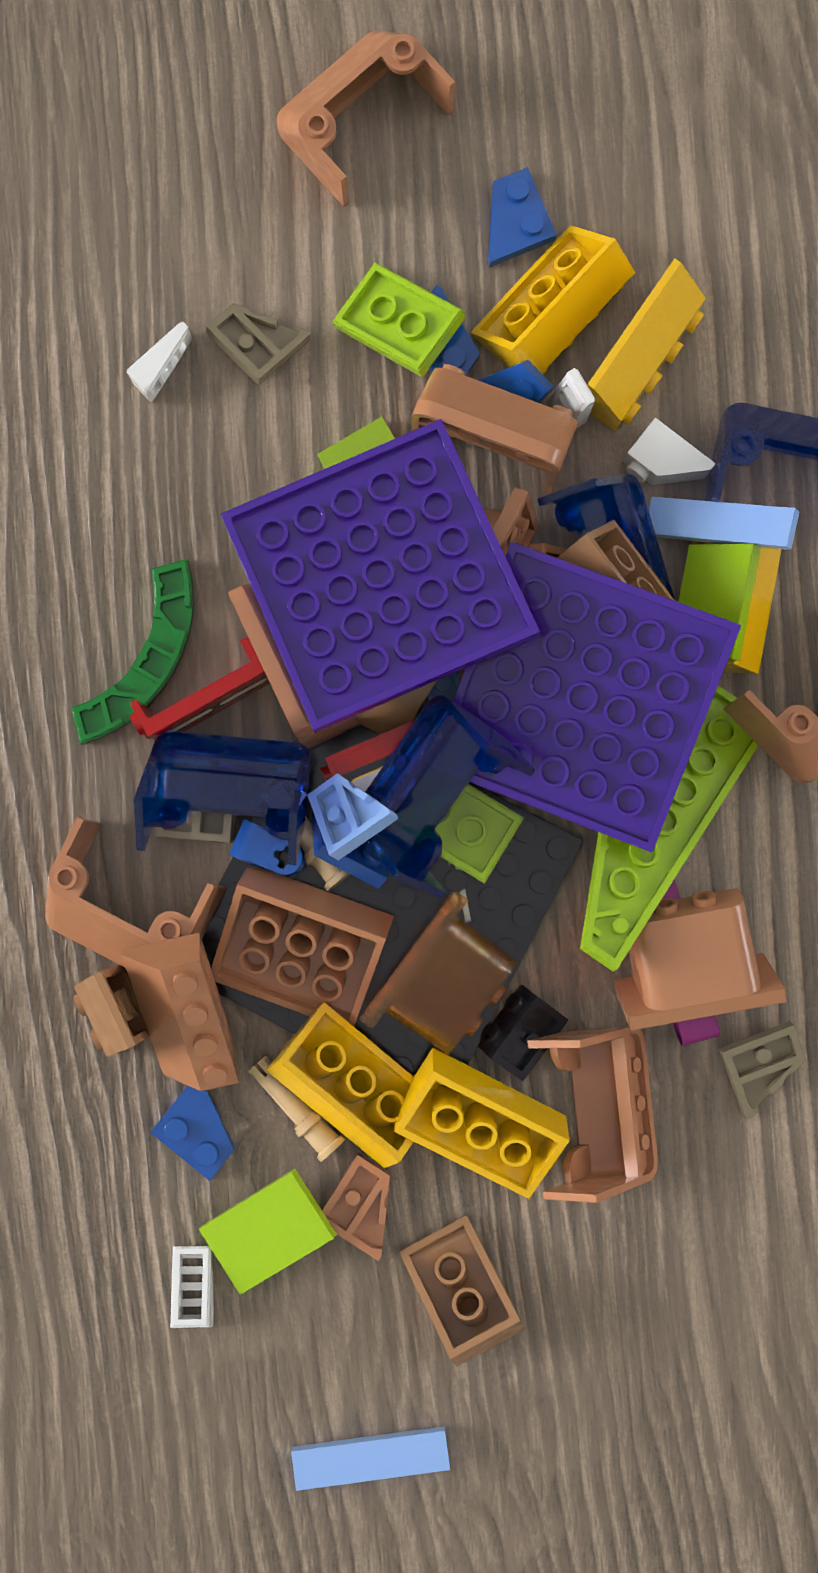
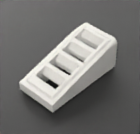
M184 322L177 324L127 369V374L132 383L150 402L155 399L193 340L189 328Z
M573 368L567 372L549 396L545 406L560 405L568 408L573 412L572 417L577 420L578 425L576 428L587 422L595 402V397L578 369Z
M209 1246L173 1247L170 1328L213 1327V1252ZM182 1258H203V1266H183ZM202 1274V1282H183V1275ZM202 1290V1298L183 1299V1291ZM202 1306L201 1315H183V1307Z

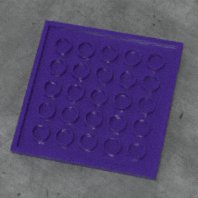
M442 419L220 514L314 733L540 636L539 628Z
M511 542L505 557L539 628L540 636L465 668L430 767L652 853L741 625Z

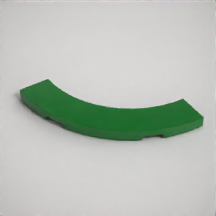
M188 559L151 568L154 584V613L148 640H146L131 669L116 685L111 686L99 696L85 703L71 707L80 744L84 745L99 740L130 723L129 715L134 713L130 702L137 699L149 707L162 693L175 674L185 652L193 620V580Z

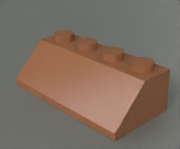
M200 933L121 950L124 965L163 1075L199 1091L239 1083L238 1052Z

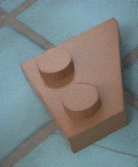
M358 1152L323 1206L322 1211L338 1236L379 1262L382 1257L390 1172Z

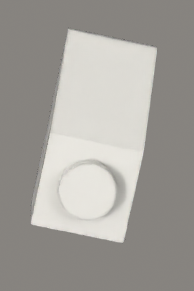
M654 418L628 451L622 462L627 466V472L634 479L642 483L647 481L651 485L704 479L716 464L657 418Z

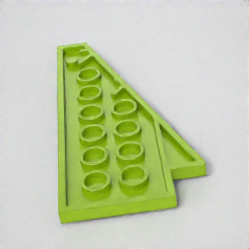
M719 685L653 852L651 853L598 832L580 949L613 972L619 968L759 746L724 710L737 697Z

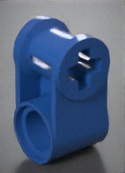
M246 819L243 820L229 855L254 866L264 867L275 873L287 876L300 873L306 865L304 862V855L306 853L299 844L276 835L274 831ZM292 848L291 855L296 858V862L294 865L287 864L283 868L284 861L279 859V854L281 852L287 853Z

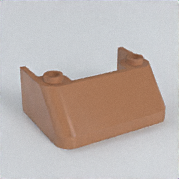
M381 30L368 33L282 107L277 115V127L282 140L343 207L349 203L347 176L323 150L336 137L337 127L334 118L388 71L391 70L399 75L411 74L447 115L454 111L455 81L419 41L411 35Z
M444 364L443 368H435L416 403L412 414V431L442 419L449 436L551 473L544 492L552 494L578 422L572 417L573 412L566 407L560 405L545 406L465 376V372L460 368Z
M241 585L229 591V597L281 708L305 751L359 726L360 723L356 715L314 733L251 585Z
M750 690L743 693L724 708L732 719L794 781L806 784L818 779V717L809 708L803 705H793L783 710L776 717Z
M77 816L49 871L45 918L51 929L123 967L125 965L121 956V950L200 933L201 939L203 938L227 890L222 885L207 883L191 917L176 911L163 912L154 919L148 933L82 899L81 897L89 882L88 870L82 862L102 824Z
M629 1026L560 1032L528 1040V1048H550V1056L555 1066L561 1071L572 1072L579 1146L571 1148L562 1162V1173L565 1177V1183L543 1191V1198L545 1200L598 1203L651 1181L657 1172L658 1156L646 1043L642 1030L631 1031Z

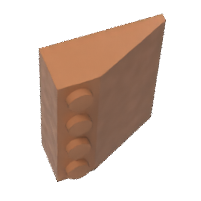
M248 864L236 886L211 971L217 983L307 1016H311L325 1002L352 1026H355L394 916L270 870Z

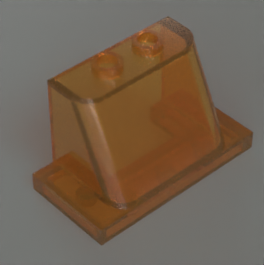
M453 890L416 943L363 1010L359 1020L373 1029L386 1012L449 1055L465 1034L471 1038L484 1020L479 1015L488 1003L494 1006L500 1000L507 989L503 982L511 973L517 961L457 917L468 902V899L456 890Z

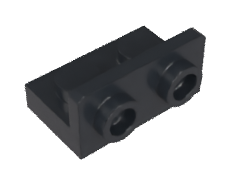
M520 985L506 999L503 1009L494 1021L485 1027L478 1047L490 1059L521 1081H524L548 1049L528 1048L527 1041L559 1033L568 1022V1019L524 985Z

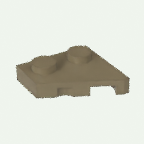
M234 303L206 326V334L258 386L308 343L311 335L306 329L293 330L278 324V319L267 315L254 314L250 309Z
M790 1021L718 1048L741 1113L746 1120L752 1118L757 1113L754 1109L769 1093L774 1095L784 1084L785 1078L795 1073L806 1061L796 1028Z

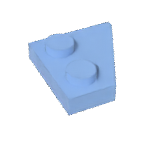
M338 773L307 795L328 854L338 861L398 820L397 814Z

